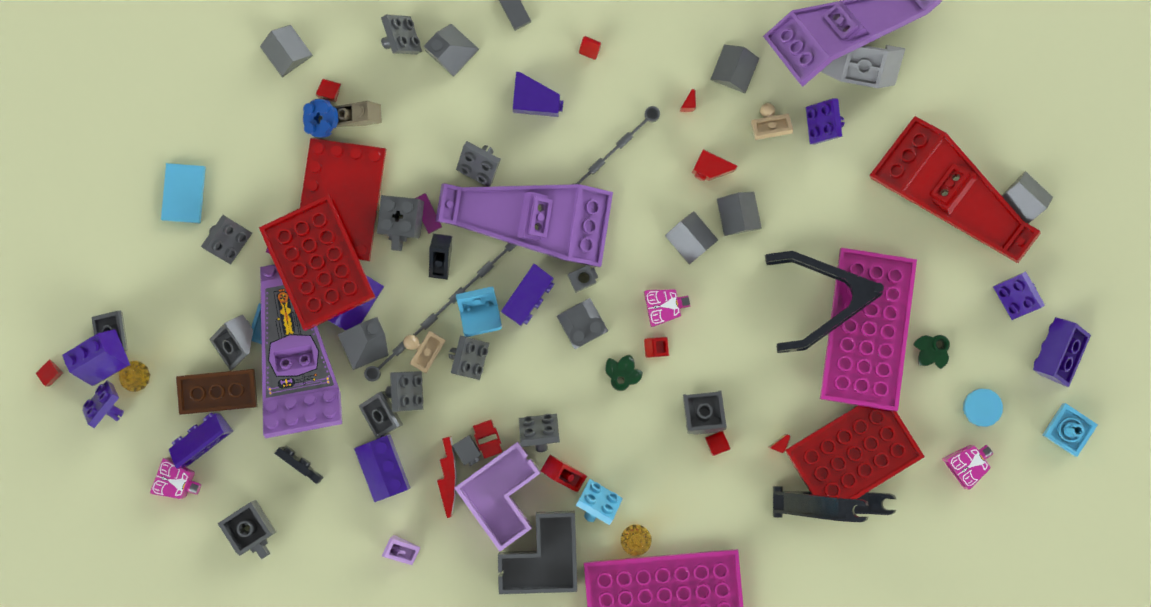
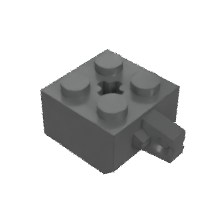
M381 195L377 234L389 236V240H392L391 250L402 251L403 242H406L407 238L419 239L424 201L415 198Z
M256 500L243 506L218 523L239 556L249 550L252 553L257 552L261 559L270 555L266 544H268L267 538L277 532ZM247 525L250 526V529L248 531L245 530V527Z

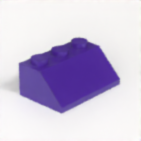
M533 264L501 312L521 327L523 324L527 325L533 317L530 314L534 308L538 309L544 301L541 298L545 292L549 293L553 288L554 283L552 281L554 278L536 264Z
M366 275L376 298L328 321L344 330L362 323L384 286Z
M1055 317L1053 323L1049 326L1046 340L1041 345V352L1034 361L1033 370L1047 379L1069 387L1091 335L1077 323Z
M115 329L97 333L62 355L69 373L91 386L97 385L130 365Z
M220 413L208 414L203 418L204 422L201 425H194L187 431L189 434L184 438L180 436L172 442L173 446L169 448V452L176 469L188 467L233 432V429Z
M390 434L354 448L374 502L411 488Z

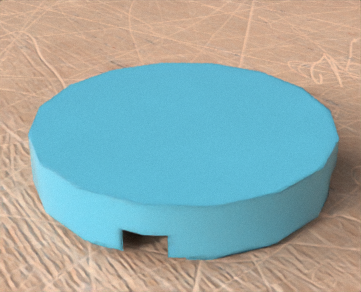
M976 389L966 396L963 402V411L970 423L976 426L988 427L994 425L1000 419L1003 413V404L1001 398L992 390Z

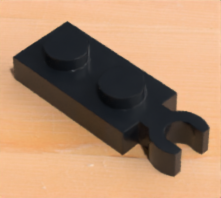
M282 446L276 450L275 455L304 476L310 478L314 483L318 484L324 478L310 467L311 463L303 457L299 459L295 456L296 452L290 447L286 446L284 448Z

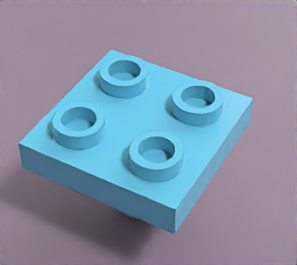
M1063 403L1042 435L1074 457H1078L1098 424L1068 404Z
M589 479L576 506L586 511L584 517L587 521L594 522L598 518L610 525L623 498Z

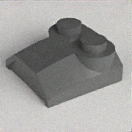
M590 298L557 316L574 349L608 332L605 323Z
M722 391L690 395L683 394L688 434H708L726 430Z

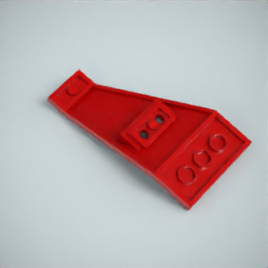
M916 116L913 117L869 175L877 183L1016 263L1021 261L1041 234L1040 230L1020 218L946 132ZM955 177H960L957 181L953 180ZM943 192H948L946 196L942 195Z

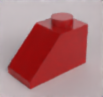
M703 149L692 173L695 174V178L701 181H705V179L710 181L734 172L737 165Z
M549 455L540 470L552 480L577 493L587 478V475L552 455Z

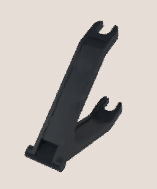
M795 251L765 255L767 265L795 263L845 283L850 288L852 294V301L846 309L803 340L777 343V353L807 350L883 294L884 286L881 283H876Z
M773 486V517L782 518L783 514L860 523L867 521L868 517H859L856 514H894L896 510L884 508L883 501L885 499H896V497L891 493L867 492L857 499L812 495L810 491H783V486Z

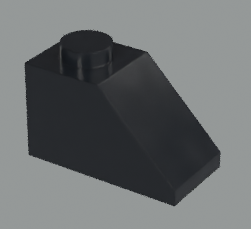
M433 234L429 248V277L448 280L452 236Z

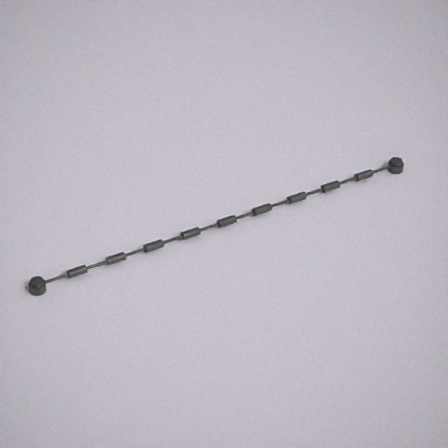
M655 106L648 107L645 111V120L631 133L627 132L616 143L617 146L603 159L599 158L588 169L589 172L576 184H580L591 173H596L605 164V160L618 148L624 147L633 138L632 135L647 121L656 122L660 117L659 109ZM508 243L505 246L506 249L492 262L488 261L476 272L478 275L464 288L460 287L448 298L450 301L436 314L432 313L420 324L422 327L413 335L416 336L423 329L426 330L446 307L457 301L456 294L464 293L479 277L485 276L501 256L507 251L513 250L517 245ZM403 341L392 350L393 354L378 368L375 366L366 368L364 376L368 381H377L381 376L380 369L395 355L398 356L406 349Z

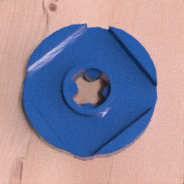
M315 99L304 105V131L314 137L325 138L332 134L330 132L338 125V112L335 106H332L330 101L324 99ZM319 115L323 116V120H320V123L318 120Z

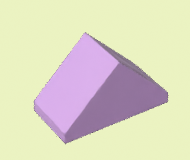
M393 535L390 537L382 556L413 565L420 547Z

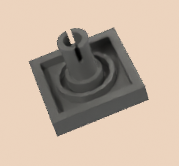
M386 14L381 17L387 35L381 39V44L385 49L391 48L393 54H419L422 52L420 40L417 37L411 16Z
M466 141L456 170L478 181L480 184L490 187L501 159L493 155L491 147L486 151L488 145H484L481 149Z
M222 215L217 224L210 228L209 235L201 247L225 262L232 264L252 235V232Z
M460 335L457 348H451L449 351L455 353V355L449 354V358L454 360L451 373L480 380L489 343Z
M422 371L391 372V386L386 388L385 393L387 398L392 400V412L423 410Z
M557 413L519 418L521 447L536 445L537 452H545L548 450L547 444L560 442Z

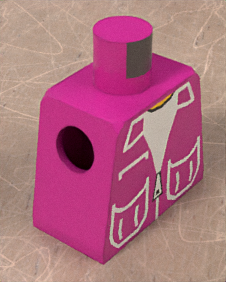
M676 290L644 291L651 327L680 317V309L690 307L688 295L677 297Z
M968 445L942 458V460L964 489L970 490L990 470L991 467L986 459L993 455V452L987 445L979 450L974 445Z
M167 457L161 461L150 494L183 499L186 498L188 492L197 495L201 489V484L192 481L195 475L193 470L187 467L176 469L172 458Z

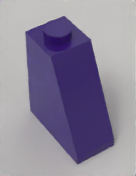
M516 72L513 113L559 117V112H563L564 100H560V94L525 74Z

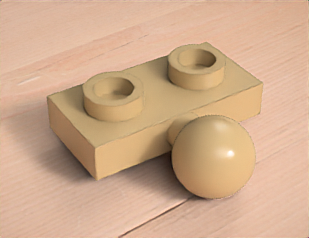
M765 103L760 108V113L764 118L751 120L755 140L793 133L789 113L774 116L775 107L770 103Z
M431 331L427 333L422 343H419L415 335H407L403 341L405 348L417 350L410 364L427 373L446 340Z

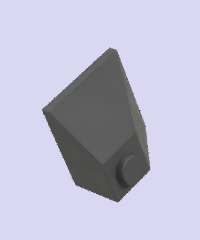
M452 24L436 32L424 45L425 51L453 77L479 50L476 45Z
M242 314L224 323L209 339L230 371L250 353L253 329Z
M378 317L360 323L338 334L353 370L389 355L385 333Z

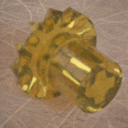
M130 361V365L119 372V381L126 390L137 392L145 389L146 385L150 383L149 378L151 374L148 367L142 362Z
M631 525L621 535L622 548L630 555L640 556L646 553L651 546V535L641 525Z

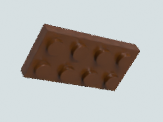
M255 369L176 376L179 415L258 407Z

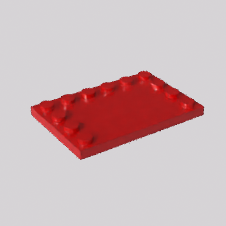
M310 138L300 208L330 195L358 259L370 261L387 149Z
M330 195L259 227L304 331L376 298Z
M859 405L785 450L812 495L850 499L861 497L925 457L897 411Z

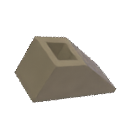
M363 101L335 106L338 112L337 127L367 126L382 123L381 104Z

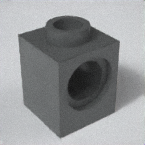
M587 265L569 273L568 277L575 293L596 284L595 279L598 278L594 267L590 269V266ZM580 274H588L589 281L581 283L578 280Z
M471 435L452 445L464 465L469 463L471 466L480 461L479 456L482 453L479 451Z

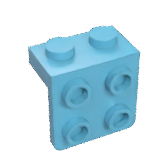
M493 286L456 294L465 337L502 329Z

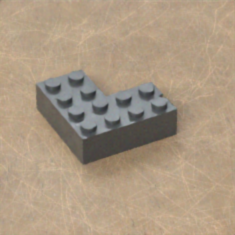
M575 511L536 512L537 551L498 553V573H500L498 576L499 594L577 592Z

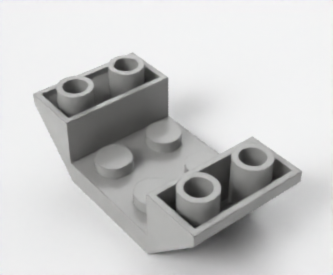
M864 45L833 60L821 72L846 83L874 88L894 86L905 48L886 45L885 49Z

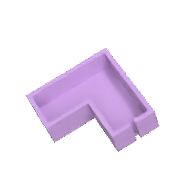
M519 441L454 488L499 551H502L532 529V525L510 495L538 476L541 471L531 458L529 460L526 459L528 453L521 447Z

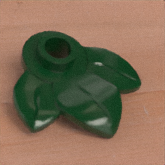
M925 335L914 342L913 345L921 350L918 356V364L920 366H928L933 363L939 369L946 366L949 361L947 351L950 347L947 337L944 335H936L934 337ZM938 341L942 342L941 348H938L936 345Z
M631 355L622 357L619 362L611 358L606 362V374L611 378V385L617 391H624L629 385L637 384L643 374L642 371L634 369L635 362ZM622 378L624 383H618L617 379Z

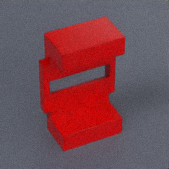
M492 419L473 426L475 431L474 437L484 459L503 452L500 446L501 440L496 427L493 426ZM493 434L497 435V439L479 445V439Z

